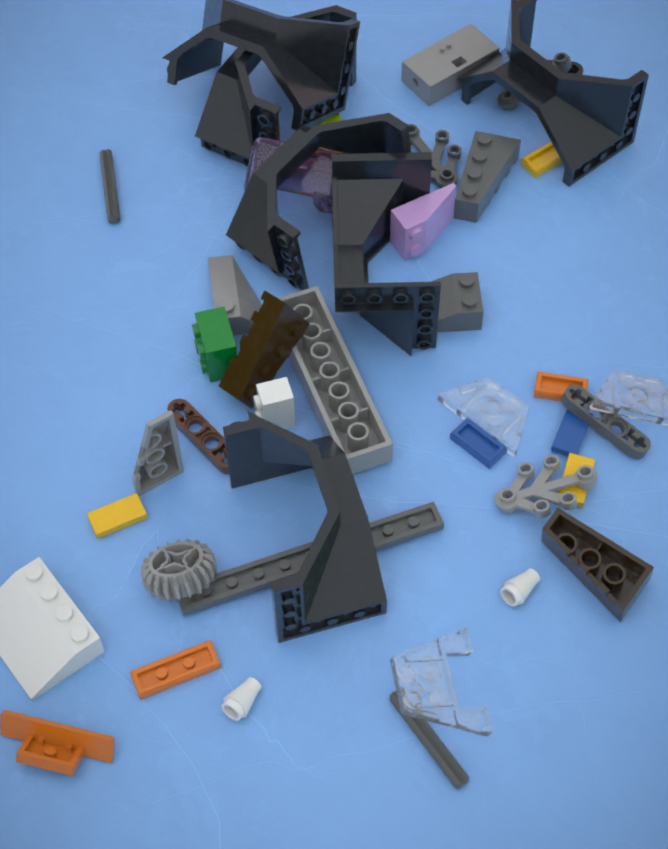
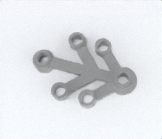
M548 455L543 459L544 468L531 487L522 489L527 480L534 477L533 465L524 462L518 466V476L512 485L497 492L495 504L504 513H513L518 509L534 513L539 518H545L550 515V503L559 505L564 510H572L577 506L576 495L573 492L558 494L553 491L577 485L582 490L593 489L598 482L597 473L591 466L584 465L579 467L573 475L549 481L553 473L560 469V462L556 455ZM535 497V498H538V499H540V500H537V501L534 503V502L529 501V500H526V499H530V498Z

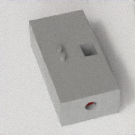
M469 24L403 60L401 81L428 106H431L461 89L462 83L457 78L497 54L500 48L474 25Z

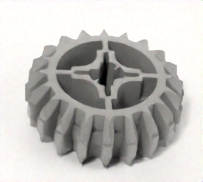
M186 539L184 542L177 540L172 544L167 542V545L164 547L158 546L156 552H150L149 557L143 559L144 564L141 566L142 582L151 597L157 596L158 600L166 598L168 602H171L173 599L181 601L184 597L191 598L195 593L201 594L202 589L209 588L210 582L215 581V574L217 573L215 556L211 549L207 547V544H200L199 540L191 542L189 539Z

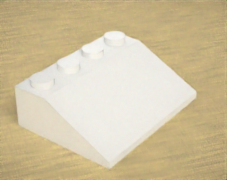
M40 557L16 571L0 587V657L31 701L105 652L99 635Z

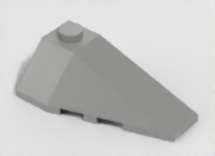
M232 255L209 257L208 264L214 308L225 306L233 336L248 334L253 324V321L250 319L254 311L259 312L262 304Z
M171 410L146 423L132 478L135 493L138 496L184 472L174 413Z

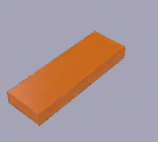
M211 640L132 670L130 674L139 698L142 700L221 669V663Z

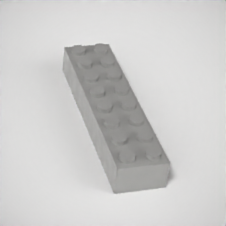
M318 286L279 297L278 299L287 303L310 323L305 334L291 351L289 358L324 436H330L345 452L352 474L391 462L393 443Z

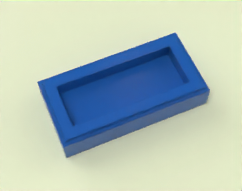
M567 409L552 444L551 451L567 457L569 453L578 455L589 425Z
M468 418L450 433V439L488 469L507 453V447Z

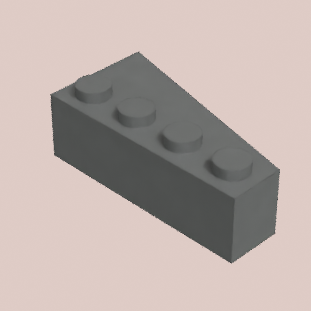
M475 131L455 198V219L478 222L489 205L490 199L499 190L501 182L508 176L511 167L519 159L521 139Z

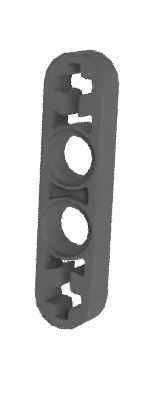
M574 384L566 388L561 397V402L566 409L629 457L642 459L651 447V442L645 434L583 387ZM589 410H597L601 414V418L593 417ZM610 426H618L622 430V434L614 433Z

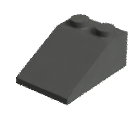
M478 272L454 273L431 281L441 282L437 332L482 329L484 311Z

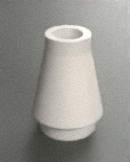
M529 568L524 573L504 582L500 589L502 599L513 607L522 605L535 585L540 581L539 574L534 569Z
M248 677L244 683L223 698L224 703L221 705L223 712L235 721L245 718L258 692L262 688L261 684L256 679Z

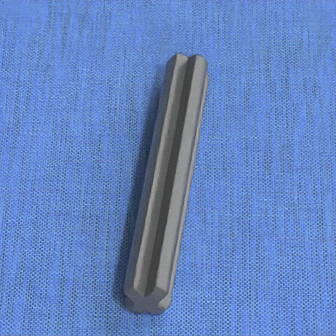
M110 149L101 150L99 154L107 218L110 224L119 223L121 219L112 151Z
M397 689L390 695V702L454 787L460 789L469 782L467 773L402 689Z

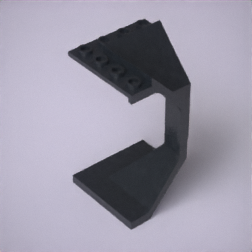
M206 0L202 31L162 57L169 60L167 83L177 85V82L220 66L223 45L227 43L255 53L262 58L293 105L294 113L291 129L297 131L300 128H308L345 110L360 21L350 19L345 22H332L286 17L236 0Z
M511 0L506 47L457 78L462 83L461 101L466 105L470 104L472 97L497 82L537 114L563 162L564 175L562 182L570 187L634 142L649 74L640 70L628 79H614L562 72L530 48L537 0Z
M334 5L291 17L345 22L350 19L357 20V13ZM237 47L215 75L195 137L201 139V146L205 149L235 160L247 167L258 169L280 148L279 112L281 107L260 99L252 93L248 76L262 58L255 53ZM356 50L349 86H353L356 82Z
M391 113L298 129L253 172L226 236L235 241L240 249H246L258 262H264L276 275L279 276L281 274L287 278L294 288L309 289L297 238L301 233L294 226L279 217L277 188L319 148L348 154L411 152L408 124Z
M431 152L332 154L335 312H360V316L410 356L412 355V349L436 348L441 282L368 283V263L390 242L391 210L430 193Z
M248 411V421L233 422L228 426H224L223 433L232 489L313 468L327 509L325 519L300 570L293 576L270 582L275 633L278 643L386 614L387 598L368 516L345 452L330 436L307 440Z

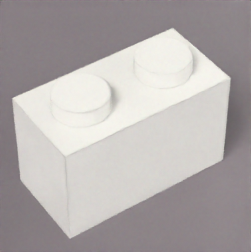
M287 377L256 384L257 395L253 396L256 408L254 411L255 415L284 429L296 427L294 397Z

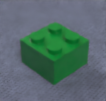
M225 306L196 312V323L192 324L196 352L200 355L201 370L203 374H208L210 383L222 380L232 357L237 355V347Z

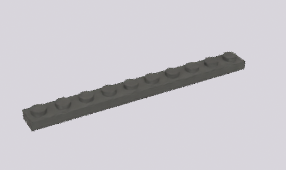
M434 502L369 523L376 552L444 529V522ZM313 542L216 573L215 581L210 582L209 588L202 589L201 594L195 593L191 598L184 597L181 601L178 600L183 616L271 587V581L295 575L300 570Z

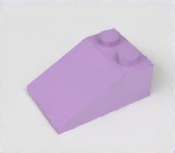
M454 183L391 210L390 243L404 261L424 253L454 218L456 185Z

